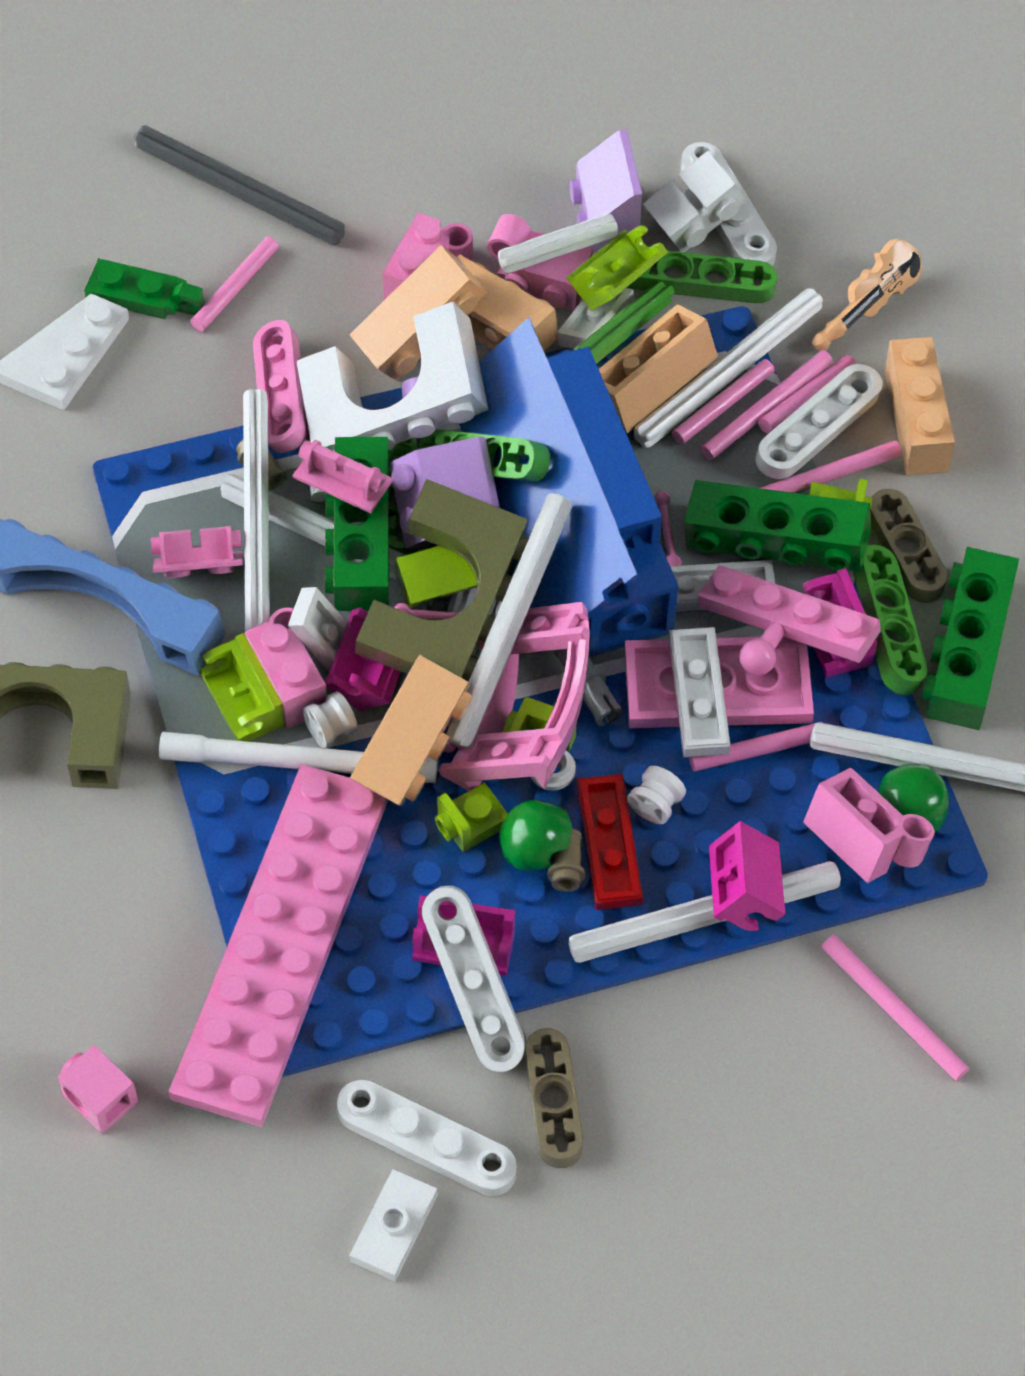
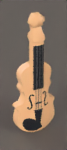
M892 239L887 242L879 253L874 254L876 260L872 269H864L860 277L852 281L848 287L850 304L834 320L828 321L823 331L815 335L812 344L816 350H828L831 344L830 341L842 337L845 331L861 316H875L881 307L887 304L889 297L893 293L903 295L908 287L918 281L922 262L919 252L911 243L906 240Z

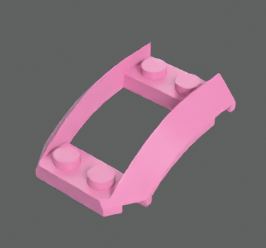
M583 602L529 608L472 746L469 748L456 746L458 751L451 763H442L438 769L444 778L468 791L479 786L482 780L535 777L543 788L546 787L571 740L582 704L590 637L588 612ZM483 641L478 643L481 650L485 644ZM568 649L562 686L545 728L503 732L507 717L514 705L519 654Z

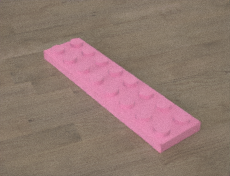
M303 764L300 765L169 1089L170 1100L257 1127H263L388 803L387 798L349 777Z

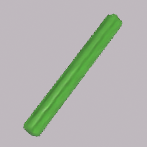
M662 281L656 282L575 347L574 350L589 346L597 364L672 302L671 295L675 293L672 285L666 287Z

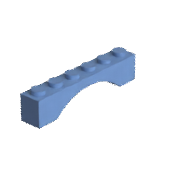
M0 519V592L8 595L28 590L57 589L79 592L101 599L122 610L140 626L152 642L159 660L196 676H199L201 673L200 669L207 664L203 655L217 647L225 636L220 612L210 602L203 599L195 601L183 596L166 583H152L141 578L130 568L124 566L114 567L103 562L92 552L86 550L76 551L65 546L54 536L47 534L44 536L27 530L16 520L6 519L5 521Z

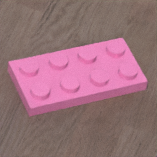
M761 637L716 638L728 726L813 722L814 710L806 644L783 637L775 648L776 663L772 670L764 675L756 676L749 674L743 669L740 663V652L747 642L760 639ZM669 639L625 640L624 655L629 728L679 727Z

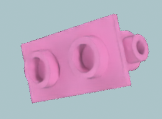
M307 440L303 442L298 454L300 458H303V461L293 474L294 479L369 513H372L393 481V478L380 473L379 468H369L321 446V442L318 440H314L312 443Z
M231 526L200 529L201 545L192 546L191 530L159 532V537H151L152 555L161 554V558H154L153 573L163 572L164 577L178 578L190 575V570L208 568V572L211 574L232 572L235 570V566L243 565V551H233V548L242 547L240 530H231Z

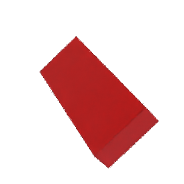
M623 774L578 778L577 793L595 910L642 905L643 894Z

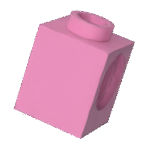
M93 1045L84 1054L77 1053L64 1064L61 1074L57 1076L63 1096L101 1134L138 1103L134 1082L96 1045Z

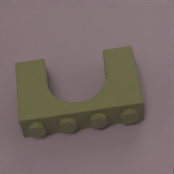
M426 479L409 517L408 533L447 548L465 559L475 574L478 586L477 594L465 610L443 620L421 619L373 600L356 639L355 653L406 674L410 672L420 654L469 682L478 657L473 656L479 641L485 642L496 618L491 615L497 600L503 601L513 577L508 575L514 560L520 561L530 536L525 535L528 519Z
M9 662L5 665H0V718L14 709L28 705H44L61 711L73 723L67 761L72 787L118 789L131 697L127 671L107 666L96 669H81L63 664L41 667L27 666L19 662Z

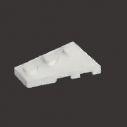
M90 294L1 359L0 383L64 411L128 322V309Z

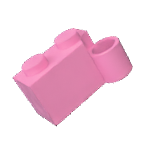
M417 213L383 272L384 300L440 245L456 257L460 254L472 261L473 235L469 227L464 224L453 223L441 230V220Z
M504 214L499 218L487 247L489 252L498 259V252L501 249L545 234L530 230L527 222L521 217L513 214ZM585 247L509 274L504 273L500 266L497 276L506 281L514 282L521 290L537 299L547 301L554 308L574 311L582 298L566 277L593 255V248Z
M286 607L274 612L270 617V621L245 631V637L283 704L285 727L289 729L305 721L303 716L304 707L312 703L317 705L324 703L327 693L326 684L307 652L306 646L288 627L294 608Z
M852 768L819 783L803 821L810 830L867 883L886 874L892 861L904 867L918 866L923 861L935 833L932 824L924 817L916 814L903 816Z

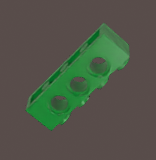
M335 437L336 453L369 468L377 467L380 469V473L389 476L388 437ZM389 487L372 513L326 493V518H334V529H325L326 556H334V567H325V594H334V605L337 611H352L359 607L369 611L373 600L389 606ZM353 522H362V524H358V525H356V524H351V523H353ZM355 559L364 560V561H362V562H357V563H356V562H351V560H355Z
M695 480L683 524L687 548L696 549L703 553L719 552L740 555L746 559L763 558L783 561L790 565L806 564L827 567L833 571L846 568L850 571L861 572L871 532L870 503Z
M966 547L963 564L953 563L948 588L956 589L954 600L945 598L939 622L941 625L948 626L946 636L936 635L930 660L931 662L939 663L937 674L927 673L921 698L930 701L926 718L980 731L1019 558ZM971 598L981 599L983 602H978ZM962 635H971L975 637V639H969ZM953 672H962L967 676H958Z

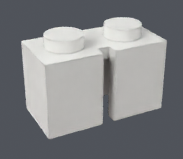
M709 151L679 174L689 187L684 193L671 180L643 203L681 252H686L689 248L702 243L710 231L721 222L734 217L740 207L747 202L737 185Z

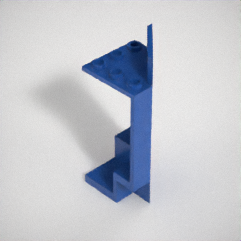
M528 317L479 361L489 410L475 415L470 421L458 424L462 432L523 438L543 443L548 448L550 465L548 472L541 480L527 482L494 477L499 507L528 519L525 535H531L545 499L550 493L562 495L572 502V508L530 608L583 602L587 607L589 621V657L624 648L625 640H652L669 635V630H674L678 583L660 544L662 516L588 346L577 350H564L555 356L546 358L532 322ZM501 447L497 448L494 455L495 468L501 461ZM520 455L518 464H528L529 457ZM513 561L508 573L510 576L514 575L519 561Z

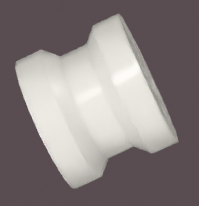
M338 691L328 695L326 701L320 705L312 703L303 708L305 723L314 740L322 748L333 744L335 737L341 734L349 736L358 730L357 721L349 703Z
M649 766L642 775L643 783L641 786L631 790L627 801L630 807L642 818L655 824H664L672 814V805L678 804L686 795V788L681 780L672 772L659 766Z

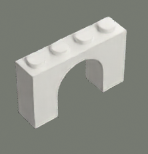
M453 301L413 316L421 353L420 374L412 390L401 401L384 409L368 410L362 407L354 363L336 346L297 360L311 443L314 440H318L321 442V446L335 452V437H388V450H391L395 444L411 438L427 437L436 429L452 423L470 421L475 415L488 411L489 408L470 318Z

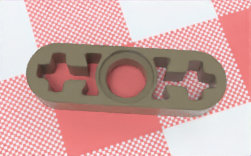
M895 489L877 491L872 496L870 509L871 527L881 546L887 548L895 555L907 594L918 602L929 603L936 601L944 592L947 580L945 566L907 497ZM886 506L889 511L896 510L895 527H893L894 521L888 511L881 512V507ZM901 538H910L917 542L919 549L915 552L906 553L899 550L895 542ZM920 570L927 580L934 579L933 585H928L925 580L918 581Z
M542 1028L529 1036L525 1049V1061L540 1156L545 1163L555 1168H567L579 1160L583 1151V1132L568 1040L560 1031L552 1028ZM542 1045H550L552 1052H555L553 1058L554 1072L545 1074L544 1057L542 1054H539ZM549 1087H558L566 1092L568 1100L562 1107L549 1108L541 1102V1093ZM563 1121L564 1139L570 1142L565 1152H558L557 1146L552 1144L555 1137L554 1123Z

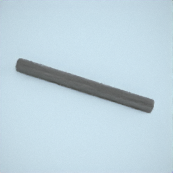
M147 125L141 126L134 135L137 148L331 245H338L345 235L344 223Z

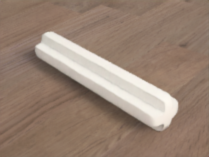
M607 213L501 249L498 252L499 264L504 273L509 274L614 238L618 235V226L613 215Z

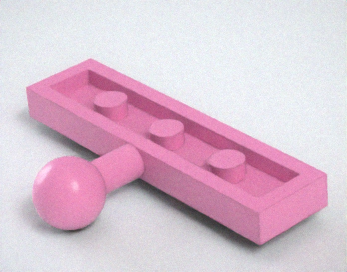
M721 565L717 567L697 595L700 608L765 630L760 639L747 642L740 652V663L743 669L749 674L756 676L764 675L772 670L776 663L775 648L783 637L860 663L881 632L880 619Z

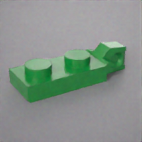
M98 258L84 289L85 298L93 294L128 309V311L166 319L167 314L175 315L176 311L195 316L205 304L203 288L188 284L184 279Z

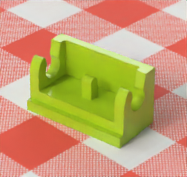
M637 226L628 233L626 230L621 231L566 277L591 311L615 298L668 253L662 243L653 244L651 247L644 244L641 237L647 233V227Z
M442 546L396 558L395 573L409 608L417 607L419 603L478 587L475 574L465 559Z
M244 633L235 636L234 640L217 646L203 655L208 665L200 669L201 676L236 741L250 742L285 726L283 704Z

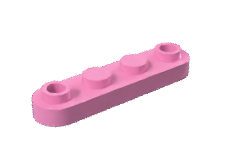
M275 320L264 325L256 333L253 339L257 389L266 391L268 398V445L277 453L294 451L302 445L308 434V423L297 360L301 359L298 336L286 321Z

